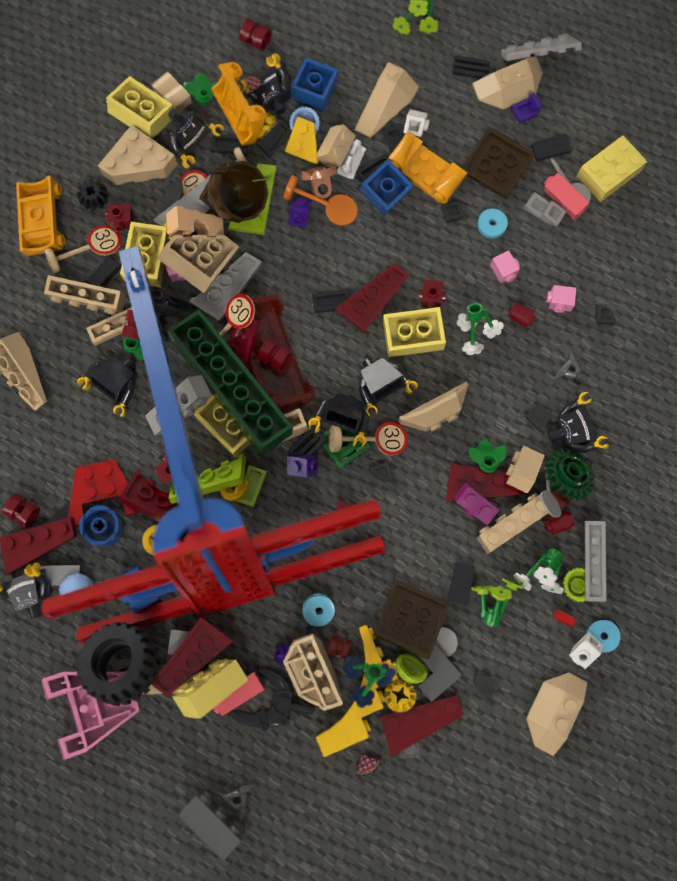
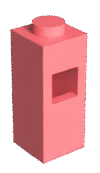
M559 173L555 176L551 175L545 181L544 192L565 209L566 213L574 221L588 208L589 202Z
M256 672L248 675L247 682L213 708L217 714L220 713L223 716L265 690Z

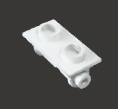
M355 139L352 142L341 166L338 167L337 174L353 180L366 151V148L361 146L360 140Z

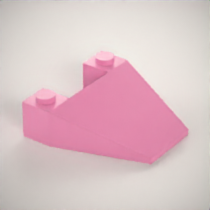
M61 672L41 680L46 700L67 694L78 733L58 740L63 760L87 752L139 712L138 703L131 700L132 703L130 705L124 706L121 704L120 706H113L90 696L80 685L81 680L78 679L77 672ZM106 672L108 681L117 680L126 673Z

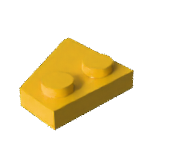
M297 116L285 152L318 165L319 160L316 158V125Z

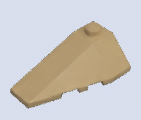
M388 62L369 98L355 131L371 138L392 117H395L400 110L411 103L419 86L404 69Z
M19 332L1 338L0 375L3 374L8 379L7 384L10 387L16 386L19 389V396L36 411L47 400L30 349Z

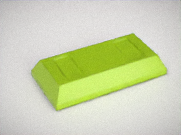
M251 465L248 466L245 474L246 480L249 482L246 486L248 491H245L243 497L238 498L237 502L254 507L267 471Z

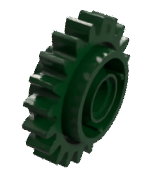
M563 449L559 452L555 451L547 458V462L544 464L547 467L544 472L549 474L546 479L553 482L550 486L557 488L556 493L561 491L563 497L568 495L570 500L574 498L577 501L581 498L584 499L593 491L592 487L595 485L592 481L595 479V476L590 475L593 469H588L589 463H584L583 457L578 458L577 452L571 454L569 449L566 452Z

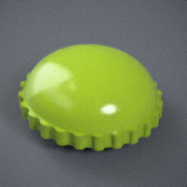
M572 569L563 579L564 593L573 601L584 602L585 569Z
M403 653L396 659L397 673L404 681L416 684L423 682L427 678L428 671L426 667L414 655Z

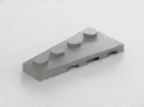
M560 34L555 39L547 37L542 38L540 42L536 43L534 41L525 42L522 46L509 45L507 49L501 50L502 58L509 61L530 58L532 53L536 56L547 55L548 51L564 53L566 48L573 47L575 51L582 50V43L569 36V34Z
M210 176L153 221L159 226H164L166 223V213L175 206H183L186 209L198 210L201 213L207 214L210 207L203 203L199 197L207 185Z

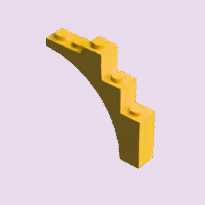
M367 625L360 627L359 631L364 643L365 663L369 665L376 663L381 666L388 664L389 668L395 671V676L392 680L398 679L396 663H391L390 659L384 662L381 661L384 655L380 646L376 647L373 642L376 637L373 636L372 627L368 628ZM365 669L361 687L368 684V680L365 678ZM374 682L370 688L375 694L371 706L366 705L364 708H360L357 706V702H354L343 718L330 729L316 736L324 757L369 738L368 732L371 729L367 719L362 720V717L384 708L382 703L385 702L381 690L376 691V688L379 687L377 682Z

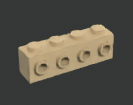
M49 275L44 294L49 296L53 302L62 303V301H67L69 305L80 307L81 304L93 311H98L99 308L111 315L123 311L126 295L118 290Z
M536 492L527 498V504L522 506L520 503L512 508L511 511L513 513L506 517L504 514L495 520L496 525L493 527L487 525L479 531L481 535L477 537V540L487 554L548 514L542 504L541 494L538 495Z

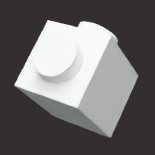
M410 109L403 133L409 131L411 134L421 137L423 131L428 129L429 120L426 119L428 113Z
M588 632L573 646L570 656L577 665H581L586 669L601 655L604 645Z

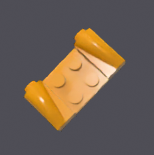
M235 62L219 64L218 68L221 70L222 76L211 90L241 145L254 144L265 124L266 112L259 105L249 106L247 99L244 98L240 86L237 85L242 75V69L239 64Z
M408 131L388 159L411 183L436 201L447 204L468 172L455 163L451 165L424 147L422 145L423 141Z
M47 176L44 180L36 183L17 182L20 251L26 256L44 254V249L46 248L52 249L53 252L62 250L66 240L64 235L57 230L55 199H59L62 194L61 185L51 176Z

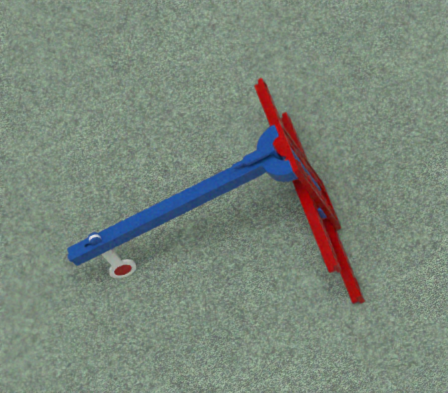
M138 246L119 251L179 507L168 512L156 528L153 549L158 566L129 573V575L116 577L105 582L77 589L76 591L66 592V594L50 597V599L47 598L43 600L44 606H41L42 614L52 619L69 612L73 613L128 596L132 601L135 599H150L177 590L182 595V597L148 606L137 614H134L133 611L77 628V641L82 645H86L84 644L86 639H90L94 631H100L101 627L106 624L111 626L113 622H120L121 624L125 622L137 628H142L194 611L199 618L275 595L273 587L385 553V546L381 536H375V538L359 541L272 569L268 566L269 562L295 555L309 546L315 545V538L361 525V523L381 519V511L376 499L249 537L240 515L231 505L218 499L203 498L166 351V342L158 319L143 256Z

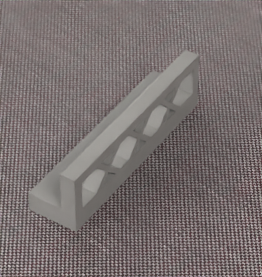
M585 521V601L606 602V521Z

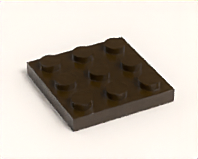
M488 128L462 169L468 172L466 175L468 178L507 200L533 160L535 153L495 130Z
M395 580L373 636L428 660L450 603Z

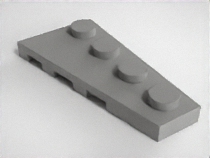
M245 252L228 267L227 271L217 276L205 293L201 292L195 298L193 297L189 300V303L221 323L226 316V307L229 300L243 292L262 265V262Z

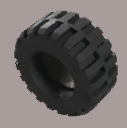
M113 622L111 626L108 624L102 626L100 631H94L92 637L86 639L84 642L86 644L85 647L80 649L79 655L81 657L80 660H77L76 666L80 669L77 671V677L81 680L80 685L87 691V694L106 704L120 706L122 704L126 706L132 703L131 700L137 702L142 698L141 695L143 693L147 694L150 691L149 686L155 684L157 680L155 675L160 671V666L157 663L161 661L160 654L157 653L159 650L157 644L153 642L149 635L130 623L124 622L121 624L120 622ZM130 647L132 659L128 670L119 679L108 681L106 669L110 658L118 650Z

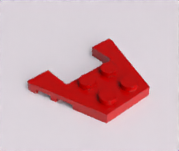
M115 459L76 467L68 517L74 518L75 527L79 526L80 519L84 514V505L119 498L128 485ZM124 504L126 516L142 513Z

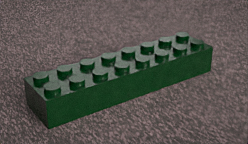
M200 309L168 329L169 340L197 376H203L211 394L260 456L292 435V424Z

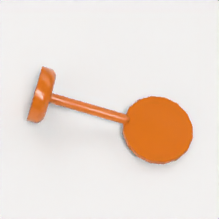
M294 175L291 176L283 196L284 200L289 201L295 192L326 205V216L335 225L344 226L354 221L358 209L352 198L339 194L326 201L296 188L298 178Z

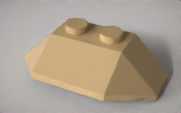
M537 56L498 70L472 83L479 101L500 109H506L527 100L530 93L534 92L536 95L543 73Z
M467 382L400 416L399 423L425 432L431 429L433 432L442 427L441 423L445 421L450 423L456 420L463 405L468 387Z
M313 633L295 639L283 663L298 696L319 706L324 711L343 705L337 675L322 641Z
M571 673L543 681L526 718L535 747L552 756L555 755L566 741L583 705L588 682Z

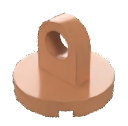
M330 165L328 169H325L323 166L307 169L305 172H301L302 180H311L312 191L315 196L325 199L332 191L330 176L338 172L335 165ZM321 184L326 186L324 194L318 192V187Z

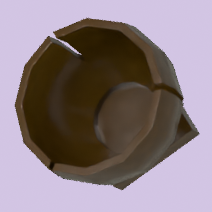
M239 160L228 162L215 168L199 199L213 209L220 217L231 222L241 223L255 219L264 210L268 189L266 180L253 182V180L265 178L259 169L248 162Z

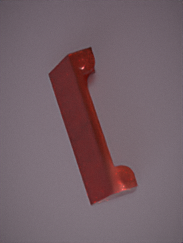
M278 294L251 298L255 306L254 319L261 322L248 371L281 412L309 403L316 397L315 389L309 382L304 383L280 318L284 310L283 302ZM267 338L278 342L279 347L283 346L292 351L288 363L281 372L273 369L270 366V362L265 364L257 359V354Z

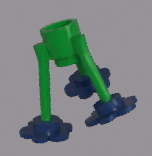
M348 656L344 659L343 671L347 672L346 675L349 679H354L356 676L360 677L362 675L361 670L365 669V678L368 680L367 686L354 687L352 700L357 702V706L360 708H364L366 705L371 706L375 694L370 688L374 682H377L379 687L392 684V678L395 676L394 669L389 668L388 664H383L382 666L376 663L371 665L368 663L364 664L363 661L359 660L358 656Z

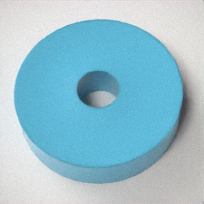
M487 209L481 213L477 225L483 236L498 238L504 234L508 221L502 211ZM493 221L496 225L492 226L489 222Z
M317 593L309 596L304 601L302 612L309 624L324 626L332 620L335 608L328 596ZM321 607L322 610L319 613L315 612L316 608Z
M599 620L592 623L588 628L587 633H591L604 645L602 652H611L619 645L620 632L614 623L607 620ZM603 632L607 635L605 640H602L600 637Z

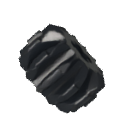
M90 178L89 183L83 180L84 186H78L79 192H76L80 205H83L87 210L91 208L95 211L96 206L102 209L101 203L107 204L106 198L109 197L106 186L99 180L94 182Z

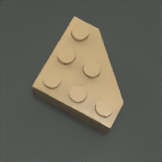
M131 125L100 162L98 168L104 177L114 184L120 185L126 182L167 178L178 163L173 153Z
M174 235L163 248L158 259L201 292L205 293L233 257L239 246L225 235H217L216 237H207V235L182 237V235Z

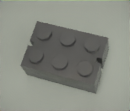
M201 790L178 816L224 861L242 841L245 835L243 832L244 827L237 820L233 822L228 817L229 812L222 805L218 807L213 802L215 798L210 792H203Z

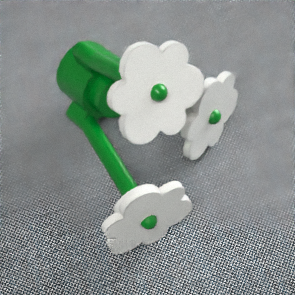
M479 303L468 305L467 314L462 313L458 316L457 326H461L460 328L463 332L471 330V341L464 343V347H462V351L468 355L479 354L484 349L482 344H478L475 341V325L482 320L483 316L487 321L484 325L483 334L487 335L488 338L491 339L496 335H500L504 327L502 322L497 320L491 321L487 308H483Z
M551 548L547 554H542L540 560L526 575L515 573L513 578L519 585L530 591L532 585L530 584L529 577L534 573L535 578L539 579V582L543 584L541 585L542 589L562 594L564 589L559 587L557 578L562 566L563 554ZM544 562V565H545L547 568H542V567H539V566Z

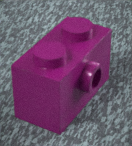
M466 482L453 496L456 502L465 508L463 511L471 518L476 516L486 525L489 524L499 511L496 505Z

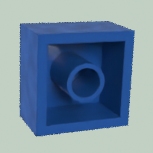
M305 57L291 86L292 99L325 111L339 82V70Z
M388 159L362 183L359 190L385 216L412 190L413 185Z

